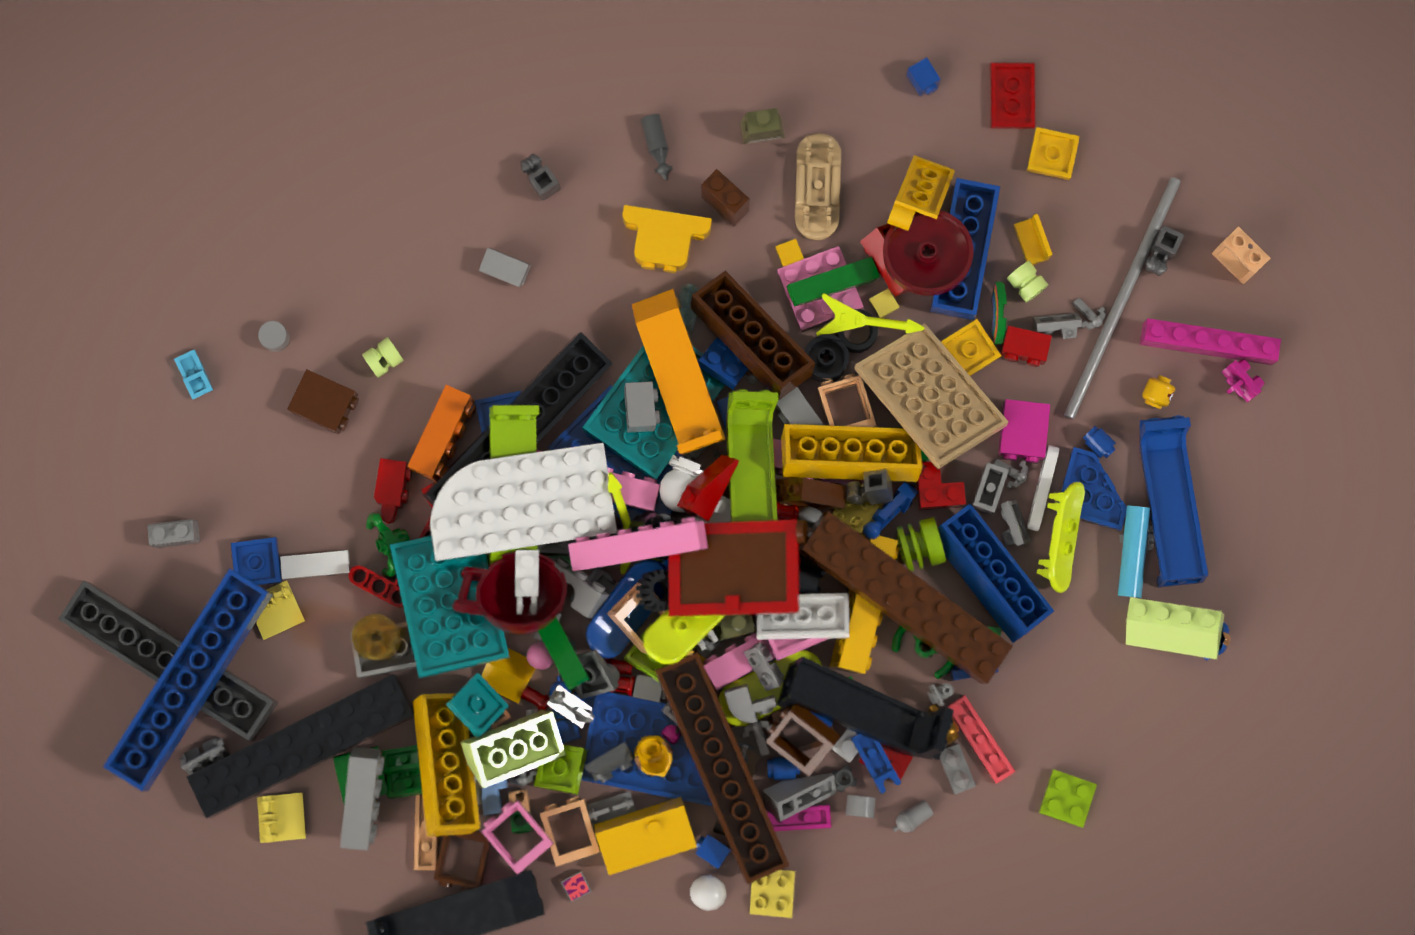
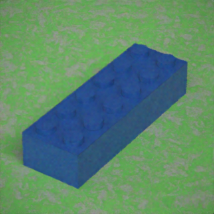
M956 178L949 214L960 220L967 228L973 242V260L967 276L958 286L946 293L933 295L930 312L968 320L975 319L1000 186Z
M971 503L938 527L945 557L1012 643L1023 637L1054 612L1050 604Z

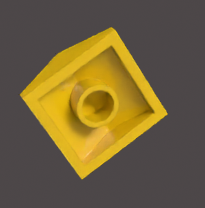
M508 648L509 658L487 663L482 677L486 679L488 684L499 695L519 704L521 695L528 686L536 668L529 664L527 657Z

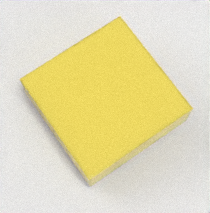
M889 289L869 299L879 318H883L899 309V305Z

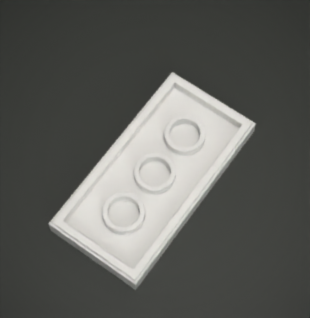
M849 593L799 594L800 613L757 614V640L849 638Z

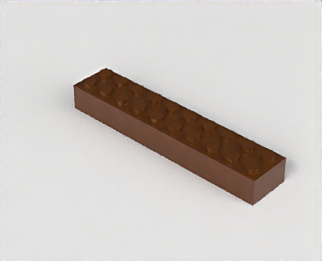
M829 511L822 513L808 533L807 542L799 546V552L981 684L989 683L1013 647L1009 642Z
M698 652L685 656L677 663L666 664L655 669V674L744 881L750 884L790 866Z

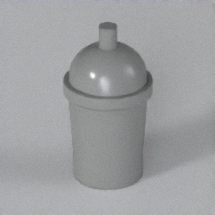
M922 800L909 809L901 811L896 818L897 826L892 829L894 832L899 829L904 833L913 832L915 828L934 814L927 802Z

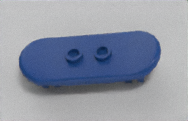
M651 559L641 560L635 563L625 574L587 626L586 639L591 650L596 649L602 658L608 659L614 658L625 649L630 639L607 613L639 579L643 578V574L660 569L667 570L663 564ZM656 582L653 592L662 599L663 587L659 582ZM640 603L623 619L635 633H637L652 613L650 610L644 609L645 605H640Z

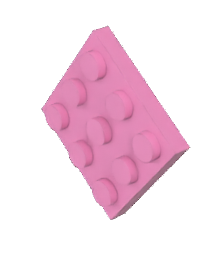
M839 246L777 269L801 332L832 321L835 313L824 299L794 307L786 286L845 266L846 262ZM856 288L841 291L831 296L853 309H863V304Z

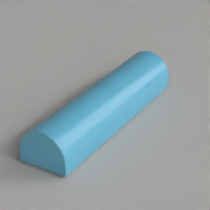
M1127 506L1118 596L1142 598L1150 508Z

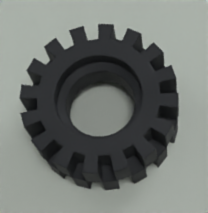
M660 569L643 574V578L638 580V583L641 585L636 586V590H640V594H636L637 598H642L639 601L640 605H645L644 609L650 610V612L669 610V571ZM656 582H659L663 587V597L660 600L655 597L653 592Z

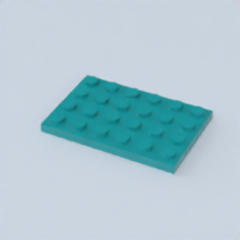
M643 345L587 420L582 430L600 443H604V446L641 472L657 480L670 462L672 455H675L678 451L677 445L679 443ZM693 347L697 360H699L703 353ZM701 369L713 402L725 384ZM653 382V389H657L658 402H654L655 410H659L660 423L656 424L654 431L627 433L624 397L625 383Z
M432 536L390 545L419 678L509 658L504 631L492 625L483 615L463 613L453 609L454 600L458 598L463 580V568L488 569L486 553L435 561ZM472 580L467 600L476 601V589L479 581Z

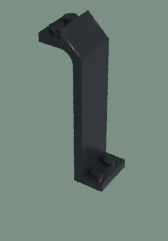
M801 657L789 664L777 705L784 709L793 704L799 705L908 756L940 760L941 752L947 746L948 730L953 724V709L944 707L935 712L920 711L805 657Z
M528 870L366 922L369 935H483L545 915L543 901L537 890L536 878L532 870Z

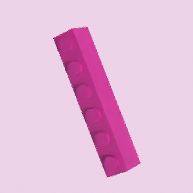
M1149 318L1142 324L1140 345L1234 360L1245 359L1247 362L1273 365L1278 361L1281 339Z

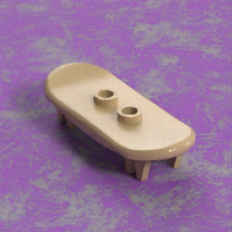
M822 133L806 136L800 142L797 149L795 223L799 232L804 237L816 241L824 240L835 232L839 224L841 148L833 137Z

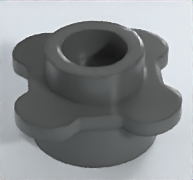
M848 765L839 771L832 772L835 776L836 790L839 792H843L845 788L849 786L854 787L857 784V779L851 773L852 768Z

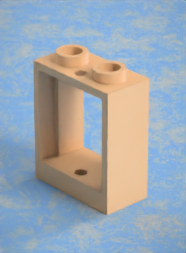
M1239 226L1211 253L1242 284L1247 282L1271 259ZM1249 244L1253 246L1252 249L1248 248Z
M848 374L843 376L841 381L834 383L833 380L822 382L821 387H818L817 393L828 426L835 425L825 394L855 385L866 420L846 426H877L860 375Z
M637 582L612 607L607 615L642 653L647 654L643 641L623 620L642 600V598H637L636 594H640V590H636V586L641 585Z
M579 796L565 800L567 805L558 807L557 803L544 807L545 812L540 813L545 832L554 842L550 848L556 866L601 852L594 827L588 815L585 799L579 800ZM580 807L592 845L560 855L548 817Z

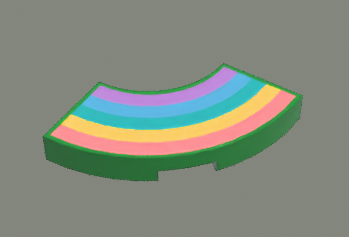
M995 282L991 298L993 309L991 333L995 344H1003L1007 318H1004V306L1007 305L1006 290L1003 282Z

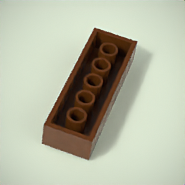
M724 271L692 294L690 308L769 391L778 393V400L812 376L815 362L727 271Z

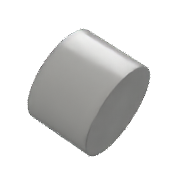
M269 321L264 323L259 329V341L269 351L279 352L287 347L290 336L287 329L281 323Z
M847 795L845 815L874 818L876 798Z

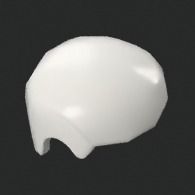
M712 875L699 876L693 881L690 888V896L693 903L706 911L717 910L724 904L727 896L724 883Z

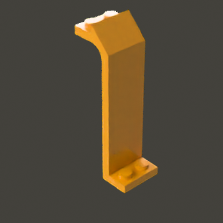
M674 289L633 303L632 309L639 334L679 443L677 448L680 454L685 455L726 440L684 324L679 309L682 308L680 300L676 297Z

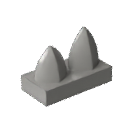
M953 745L941 752L940 761L954 795L976 787L960 745Z

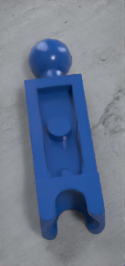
M904 482L897 489L893 502H886L883 507L884 509L879 508L873 515L872 520L874 522H868L864 525V536L870 540L878 538L880 532L900 511L905 513L912 506V500L919 492L913 486Z
M856 732L857 735L852 737L851 740L880 794L886 791L884 780L887 778L891 779L895 785H900L901 781L880 742Z

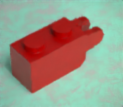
M380 458L374 499L382 506V521L389 525L394 523L398 508L403 509V503L407 504L409 490H406L407 481H411L412 470L405 461Z

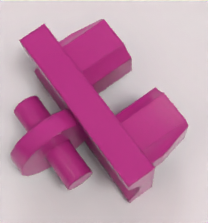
M1245 359L1238 362L1235 360L1222 371L1227 378L1226 382L1231 386L1226 392L1230 394L1235 391L1239 397L1242 396L1246 402H1249L1262 392L1261 388L1265 382L1257 375L1251 379L1246 373L1250 369V364Z

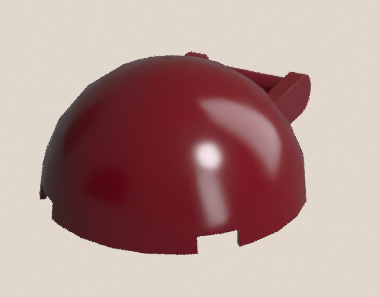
M516 552L502 554V559L491 564L488 569L463 568V580L458 598L454 600L453 609L458 612L483 615L492 625L504 632L512 634L533 633L549 625L562 610L567 590L565 575L555 567L553 560L539 554L536 615H531V596H522L523 612L522 615H517V596H515ZM472 580L479 581L476 589V601L467 600Z

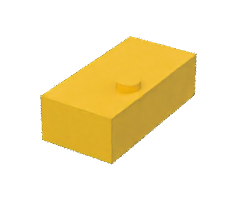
M682 797L594 824L596 838L609 875L697 847Z

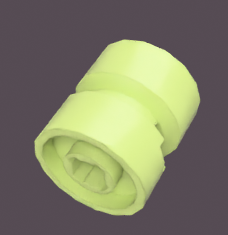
M1030 261L1025 262L1007 277L1013 288L1020 289L1018 294L1025 303L1032 300L1049 285L1041 275H1036L1037 269Z
M388 337L379 342L376 349L370 348L362 354L377 378L387 373L388 367H396L404 361Z

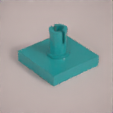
M476 673L446 704L477 738L482 736L509 707L479 673Z

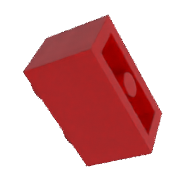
M1008 326L1000 354L1005 356V360L1018 362L1019 359L1027 361L1026 364L1029 366L1040 367V365H1044L1047 361L1052 335Z

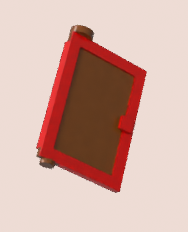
M805 520L704 523L708 549L669 555L670 617L800 613L799 543L807 542V524Z

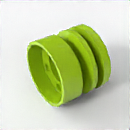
M934 517L919 520L920 531L915 532L911 523L907 524L909 530L907 535L904 534L902 525L896 527L900 556L908 570L914 571L912 563L914 560H917L919 569H923V558L925 557L928 558L932 566L946 562Z

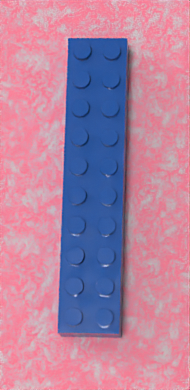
M232 569L228 570L103 766L105 769L140 791H149L273 594Z

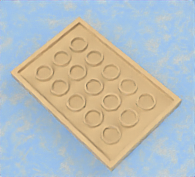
M924 323L922 324L924 330L902 336L857 363L854 369L935 467L939 469L1005 428L1008 421Z

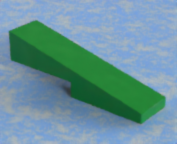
M869 257L788 284L786 287L795 307L823 299L822 293L832 296L841 291L870 284L880 276L873 258Z

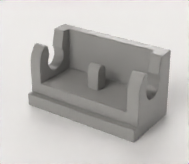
M487 248L479 271L521 287V285H524L532 265L492 248Z

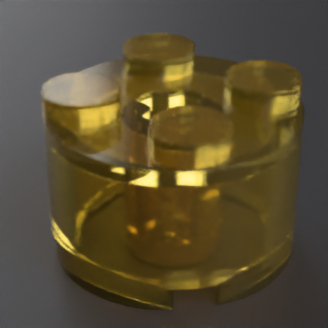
M370 614L361 618L355 624L351 639L359 655L372 661H384L390 659L398 651L401 644V632L398 625L392 619L381 614ZM379 632L381 640L376 641L375 643V640L372 639V635H377Z

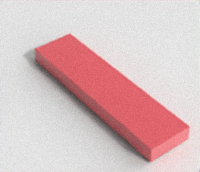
M965 695L947 706L954 710L952 718L995 784L1016 772Z

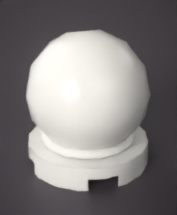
M672 455L669 465L673 467V470L666 473L661 481L659 489L660 498L664 505L672 511L686 512L678 507L677 504L687 485L700 475L703 470L699 469L700 464L680 457L678 460L675 455Z

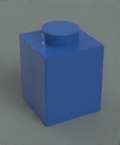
M927 57L909 67L906 74L920 96L925 93L930 95L935 92L941 80Z
M708 834L706 838L701 836L697 841L696 848L698 850L695 854L719 869L731 849Z

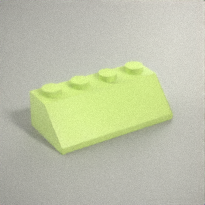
M1130 597L1126 619V645L1217 660L1224 614L1222 611Z
M540 710L484 732L478 738L474 736L461 741L467 764L482 788L566 755L553 712Z

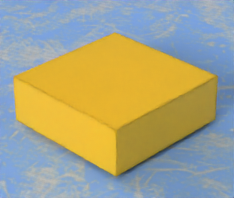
M796 239L775 246L783 267L804 259Z

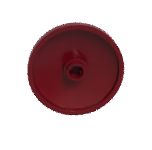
M940 210L937 219L915 212L908 231L892 225L886 234L883 246L884 264L888 274L895 283L911 293L925 296L943 294L958 286L965 279L971 268L974 253L973 242L967 228L956 217Z

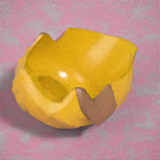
M645 735L642 737L633 752L639 770L651 776L665 777L673 761L671 746L661 736Z

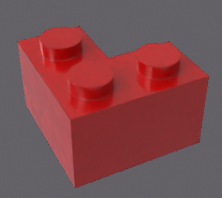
M922 462V471L916 482L917 491L919 492L917 495L918 510L964 507L966 505L964 482L941 483L940 468L937 469L932 462Z

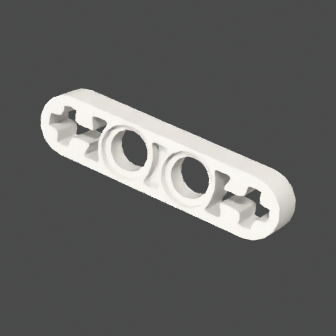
M1047 446L1027 522V529L1039 531L1059 454L1058 447Z

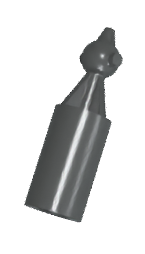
M651 114L641 118V124L649 154L659 164L657 169H655V173H659L664 180H668L670 170H673V167L666 163L668 145L660 115Z

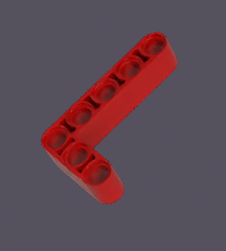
M430 518L419 538L427 537L431 533ZM360 565L351 568L348 576L352 584L395 607L403 608V603H396L394 600L395 594L400 592L397 579L395 582H392ZM358 571L365 572L366 577L362 582H356L355 574ZM379 581H384L385 590L377 593L375 591V584Z

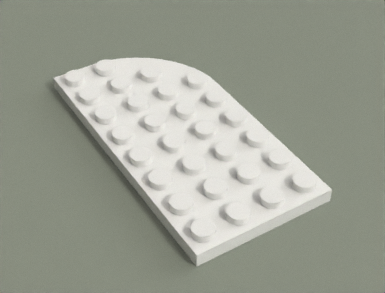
M604 443L482 460L471 463L456 472L438 493L431 512L430 529L435 561L568 541L587 536L594 537L603 533H617L611 492H608L607 489L608 470Z

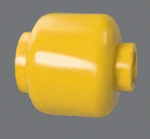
M1158 375V378H1149L1142 393V397L1146 399L1144 403L1158 409H1162V406H1169L1175 393V387L1170 384L1171 379Z

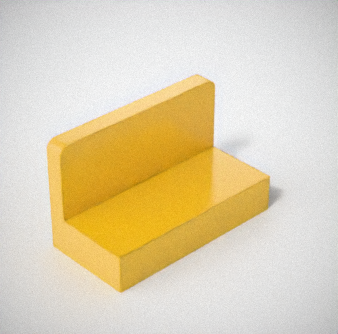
M1038 213L1034 214L1031 219L1013 225L1026 262L1030 261L1033 265H1036L1051 258L1052 251Z

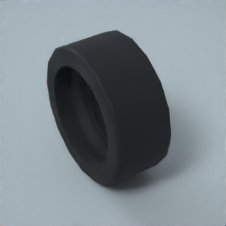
M855 309L863 313L865 316L873 317L869 312L865 310ZM869 326L870 335L865 342L860 344L849 342L844 335V331L837 332L836 336L842 340L849 352L861 353L874 345L878 336V327Z

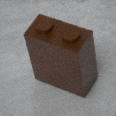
M718 169L702 183V199L733 227L749 212L750 198Z
M306 369L287 410L340 434L341 430L344 431L349 423V418L347 417L351 410H355L359 398H357L358 394L356 391Z

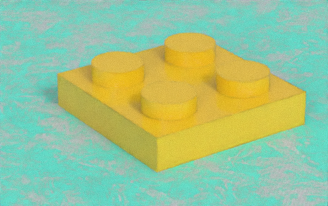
M1036 127L1027 171L1070 180L1080 136Z
M978 319L941 341L969 376H972L1002 356Z

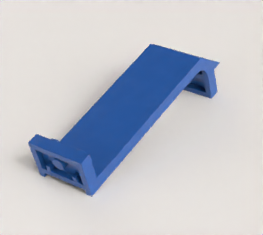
M1180 415L1140 420V454L1160 574L1157 578L1158 588L1203 583L1208 576L1186 447V434L1191 427L1190 417L1184 418V416Z

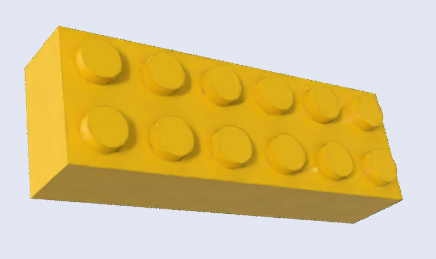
M784 425L781 436L783 477L864 480V472L886 469L891 481L917 482L922 471L921 449L904 428Z
M883 536L872 540L866 538L896 560L899 553V547H897L898 540ZM848 588L849 638H836L829 667L854 674H865L866 670L870 669L872 657L869 656L871 648H874L877 642L875 632L877 626H880L883 613Z
M456 693L421 694L413 701L427 837L472 834L480 829L475 778L467 764L461 741L470 738L469 729L446 705Z

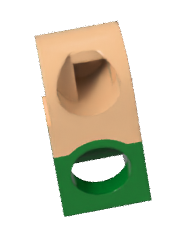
M527 789L509 791V802L511 800L513 803L520 801L531 814ZM518 810L510 816L511 829L514 835L535 832Z

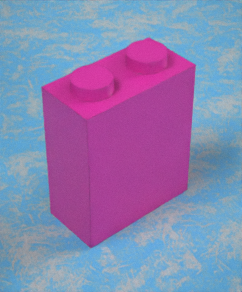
M1005 399L1002 415L1007 419L1008 424L1000 430L998 455L1003 456L1004 460L1016 461L1017 458H1026L1025 462L1039 463V460H1043L1046 455L1050 404Z

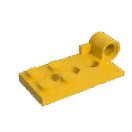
M914 155L887 224L908 231L915 212L937 219L955 170Z

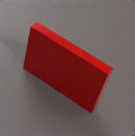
M1035 63L990 64L991 129H1035Z

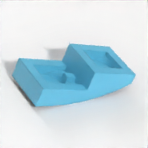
M195 349L174 359L192 400L213 390Z

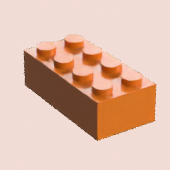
M445 385L408 464V467L414 473L435 482L448 469L446 463L449 458L452 459L457 451L455 444L458 438L462 439L467 427L464 425L468 418H472L476 410V406H474L475 401L471 395Z

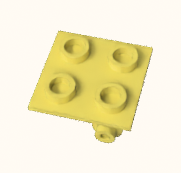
M845 497L844 509H835L832 514L865 538L863 534L864 525L868 522H874L872 517L879 508L881 509L883 503L871 505L870 502H865L864 504L857 505L848 503Z
M287 580L267 589L273 596L256 621L263 640L305 622Z
M303 793L257 797L260 843L306 838Z
M779 870L752 882L750 914L792 918L795 871Z

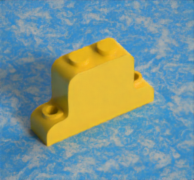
M624 205L622 215L626 228L638 231L634 255L636 262L642 265L641 268L654 270L655 267L663 268V271L667 273H676L685 269L688 263L691 241L693 239L704 240L711 232L712 218Z

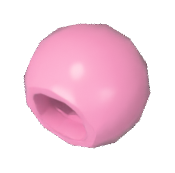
M540 641L529 647L527 660L531 666L540 670L552 666L554 661L544 642Z

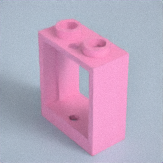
M511 800L501 809L503 813L497 819L495 816H492L483 824L485 829L482 833L512 869L519 874L551 847L554 842L520 801L513 803ZM516 810L522 814L543 839L518 862L492 832Z

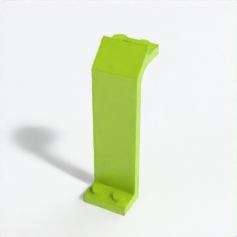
M740 389L729 392L726 418L728 457L739 460L729 481L731 522L777 520L772 420L774 409L778 403V393L769 390L749 392L748 390Z
M493 405L490 407V459L536 453V416L539 415V405ZM537 545L490 552V554H487L489 567L491 564L502 559V554L516 552V550H537Z

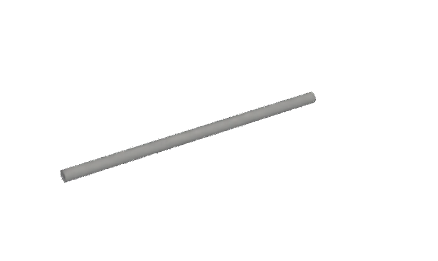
M1170 178L1065 410L1064 416L1074 420L1179 188L1181 181L1177 178Z

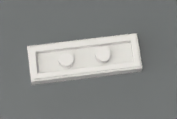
M348 550L280 557L283 580L348 574L350 571Z

